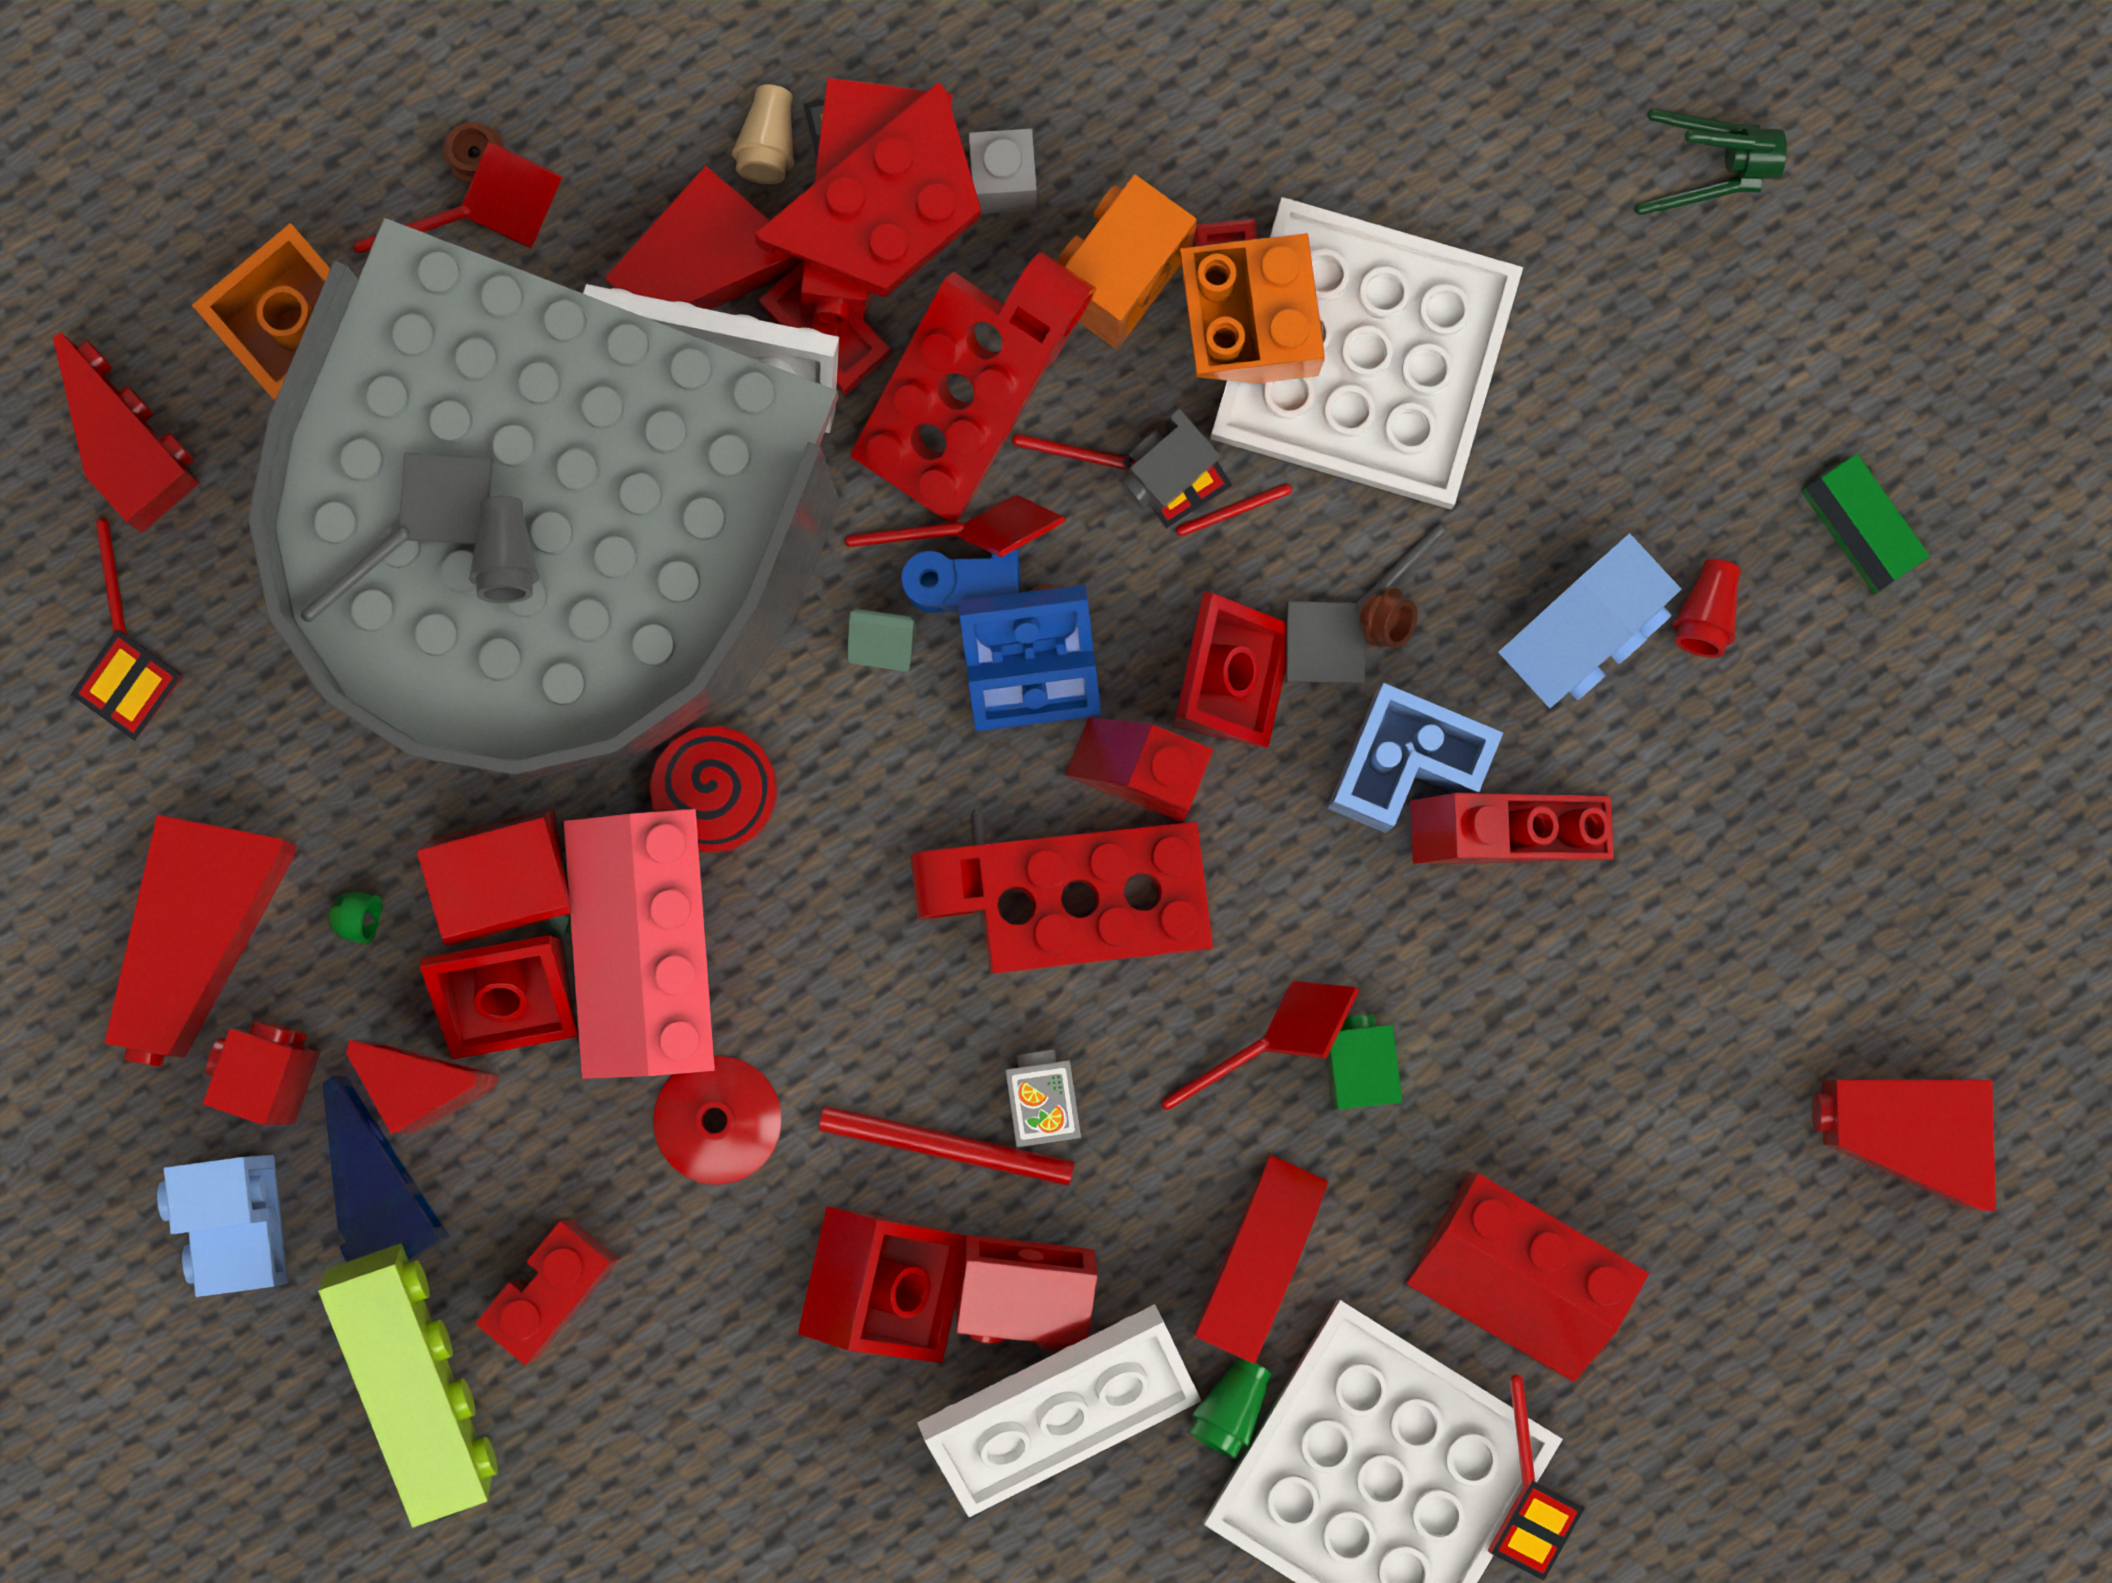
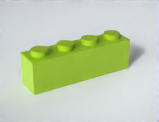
M400 1243L326 1269L318 1292L412 1528L488 1502L492 1476L498 1474L496 1456L489 1439L486 1436L478 1439L470 1419V1417L476 1414L472 1393L464 1378L455 1381L447 1360L453 1356L450 1337L441 1319L432 1322L424 1299L430 1296L429 1286L419 1261L409 1262L403 1245Z

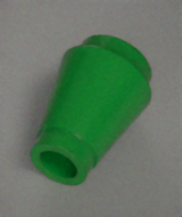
M1237 1356L1233 1365L1228 1368L1191 1415L1196 1421L1189 1434L1209 1448L1235 1459L1241 1446L1249 1447L1267 1389L1266 1385L1272 1374L1257 1363L1253 1364Z

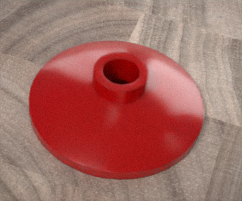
M714 1056L715 1071L673 1074L668 1079L656 1101L653 1125L657 1144L663 1156L674 1169L694 1181L721 1185L742 1180L752 1175L765 1164L777 1145L782 1117L776 1092L760 1071L739 1059ZM711 1108H719L727 1116V1125L719 1133L708 1131L704 1125V1116Z

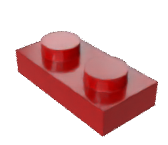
M803 260L758 300L759 308L775 324L794 328H811L823 334L839 337L836 389L845 397L891 356V348L864 320L850 318V323L847 325L829 326L814 321L812 315L800 314L801 288L805 260Z

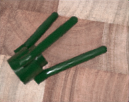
M1659 109L1649 110L1647 116L1651 121L1690 129L1684 135L1685 140L1689 143L1725 147L1726 169L1728 172H1737L1738 177L1638 203L1635 206V212L1638 215H1644L1738 192L1760 193L1763 179H1779L1783 174L1787 155V142L1783 129H1760V125L1733 124Z

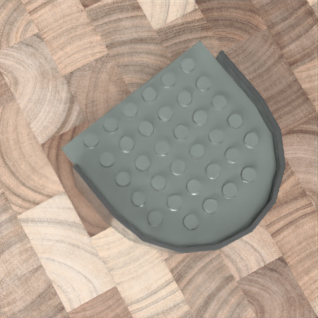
M384 218L359 279L347 265L333 261L268 417L248 515L268 618L327 703L412 757L535 778L649 751L746 690L794 621L840 505L822 447L819 446L839 398L838 392L814 381ZM404 453L492 458L490 497L512 496L522 500L523 517L539 574V580L533 584V595L529 599L515 603H491L479 599L476 594V585L469 581L475 549L474 544L406 540L313 621L305 622L301 618V612L398 529Z

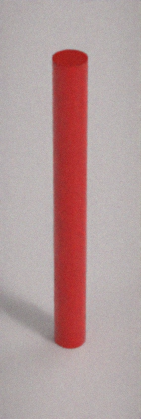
M828 1106L823 1107L818 1130L1066 1186L1070 1185L1075 1162L1073 1160Z

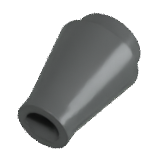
M512 496L488 497L481 501V519L469 581L476 585L477 597L486 602L515 603L527 600L533 595V584L539 580V574L523 517V502L519 498Z

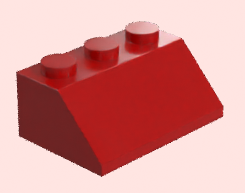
M1468 1172L1407 1279L1406 1284L1575 1382L1618 1331L1650 1273L1481 1174Z

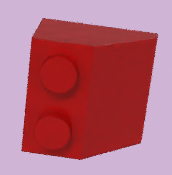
M826 1206L797 1334L847 1351L943 1363L958 1295L966 1235L870 1213Z

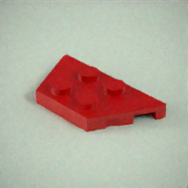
M939 82L759 229L755 233V243L764 251L773 254L774 249L810 262V269L831 277H846L852 280L856 287L886 298L980 219V203L946 89Z

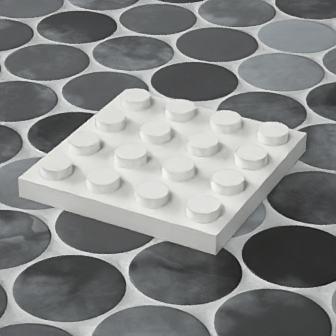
M1282 197L1270 237L1308 233L1325 360L1319 376L1258 384L1227 381L1210 439L1452 510L1457 499L1523 267Z
M1337 1299L1249 1444V1447L1244 1452L1204 1518L1203 1523L1296 1583H1477L1493 1557V1554L1487 1550L1523 1488L1513 1408ZM1528 1418L1535 1482H1538L1563 1439Z

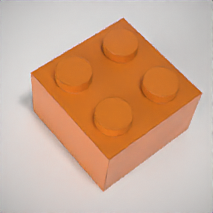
M1136 174L1133 175L1123 190L1114 185L1106 193L1093 214V217L1098 220L1093 230L1085 240L1076 235L1057 260L1058 263L1096 287V292L1079 323L1116 350L1119 349L1180 268V248L1192 247L1197 219Z
M289 223L192 304L274 401L278 396L330 268L296 228Z

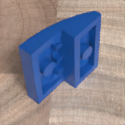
M1085 584L958 600L975 731L1101 716Z

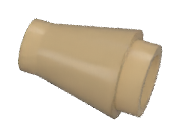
M761 85L757 87L754 102L732 151V156L737 161V173L741 177L755 183H780L785 179L786 171L794 166L791 119L793 95L783 87L776 85Z

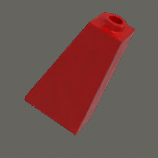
M827 77L814 184L927 91ZM947 93L950 106L952 107L953 94ZM805 261L800 314L812 315L814 321L829 326L847 325L850 323V318L864 320L875 294L856 287L855 283L846 277H831L810 269V262Z
M161 815L156 816L105 1038V1044L126 1048L123 1060L163 1067L165 1055L186 1057L294 859L296 844L280 838Z

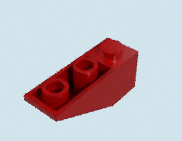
M59 332L53 337L84 475L128 524L143 533L200 484L187 469L196 460L170 432L162 438L154 432L146 423L154 415L153 411L129 386L125 387L121 392L113 386L105 377L113 369L112 365L87 339L78 346L63 333Z
M1451 793L1410 801L1413 864H1487L1614 859L1611 796Z

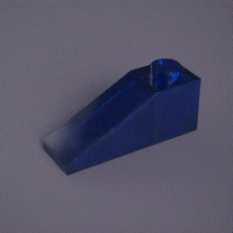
M333 1075L322 1084L337 1228L346 1241L340 1245L341 1253L346 1262L402 1243L408 1261H415L448 1239L450 1235L347 1076Z

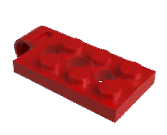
M1042 251L1025 268L1004 305L960 275L952 272L943 280L849 456L947 522H958L967 510L1044 372L1056 360L1072 330L1088 308L1096 292V287ZM977 322L989 323L999 331L1002 337V348L1000 351H990L979 344L975 334ZM948 374H960L969 380L974 391L972 402L960 401L950 393L947 385ZM921 424H931L941 430L946 440L945 451H934L924 444L920 436Z
M1197 822L938 849L910 855L918 919L960 916L982 911L989 975L1213 948ZM1133 875L1146 876L1156 886V902L1147 911L1134 909L1125 899L1124 887L1127 880ZM1082 882L1092 890L1095 897V905L1087 917H1073L1063 908L1061 895L1068 883ZM1019 889L1030 898L1032 913L1024 924L1013 925L1001 917L998 910V901L1005 890Z

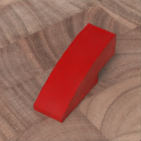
M1269 1155L1220 1265L1219 1274L1192 1332L1196 1338L1253 1364L1256 1363L1291 1281L1329 1181Z

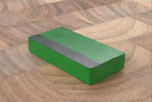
M1855 454L1801 492L1873 594H1876L1930 557L1858 454Z

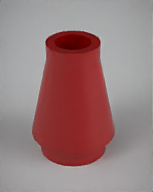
M1707 559L1704 561L1700 576L1673 622V628L1677 632L1675 644L1679 648L1697 656L1717 658L1723 656L1726 647L1735 642L1738 581L1741 574V569L1737 565L1721 559Z

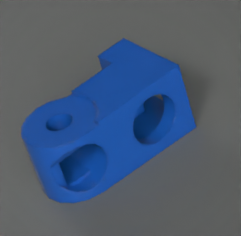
M1017 548L1001 558L992 554V558L949 560L939 552L925 551L917 553L903 567L901 576L903 590L913 606L929 613H959L958 600L1020 593V549Z

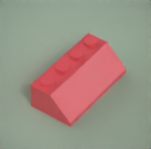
M696 809L634 813L564 821L568 890L572 911L570 918L582 1079L642 1077L715 1071Z

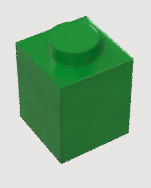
M1375 1014L1346 1017L1326 1058L1332 1110L1402 1103L1393 1025L1376 1027Z

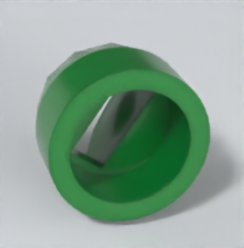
M363 891L342 893L334 900V907L329 909V926L337 936L347 941L368 945L376 935L383 908L381 897ZM366 911H368L374 917V922L363 926Z

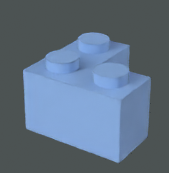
M1629 533L1498 653L1549 708L1553 707L1568 692L1578 701L1606 676L1598 667L1601 663L1611 656L1618 665L1621 664L1672 616L1664 606L1681 588Z
M1383 683L1374 694L1327 809L1387 833L1395 826L1415 777L1452 793H1479L1503 732Z
M274 1155L239 1157L164 1167L165 1181L160 1182L157 1189L158 1209L162 1220L169 1221L171 1234L189 1232L190 1244L183 1247L182 1265L187 1283H194L195 1297L274 1287L288 1283Z

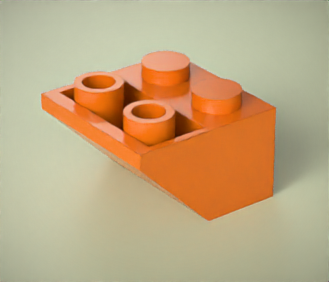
M1308 233L1180 248L1196 377L1258 384L1319 376L1325 360Z

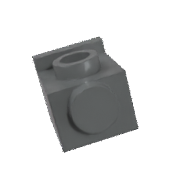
M1180 408L1169 417L1164 425L1170 434L1164 437L1157 429L1129 453L1136 463L1118 480L1126 494L1141 509L1150 504L1159 514L1221 458V455Z

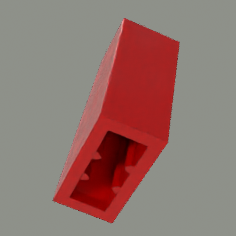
M705 166L608 273L605 280L610 289H624L636 295L669 302L681 301L698 308L711 310L785 277L803 260L777 249H774L773 254L762 250L755 243V233L770 220Z
M1088 717L1065 776L1183 823L1214 749L1153 724Z
M1822 1080V1093H1815L1812 1101V1121L1815 1131L1823 1132L1824 1145L1965 1209L1996 1211L1992 1080Z

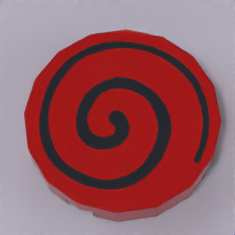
M721 726L695 728L672 740L656 760L649 783L651 804L654 812L696 809L698 849L708 854L735 851L756 839L771 819L778 798L776 772L762 747L743 732Z

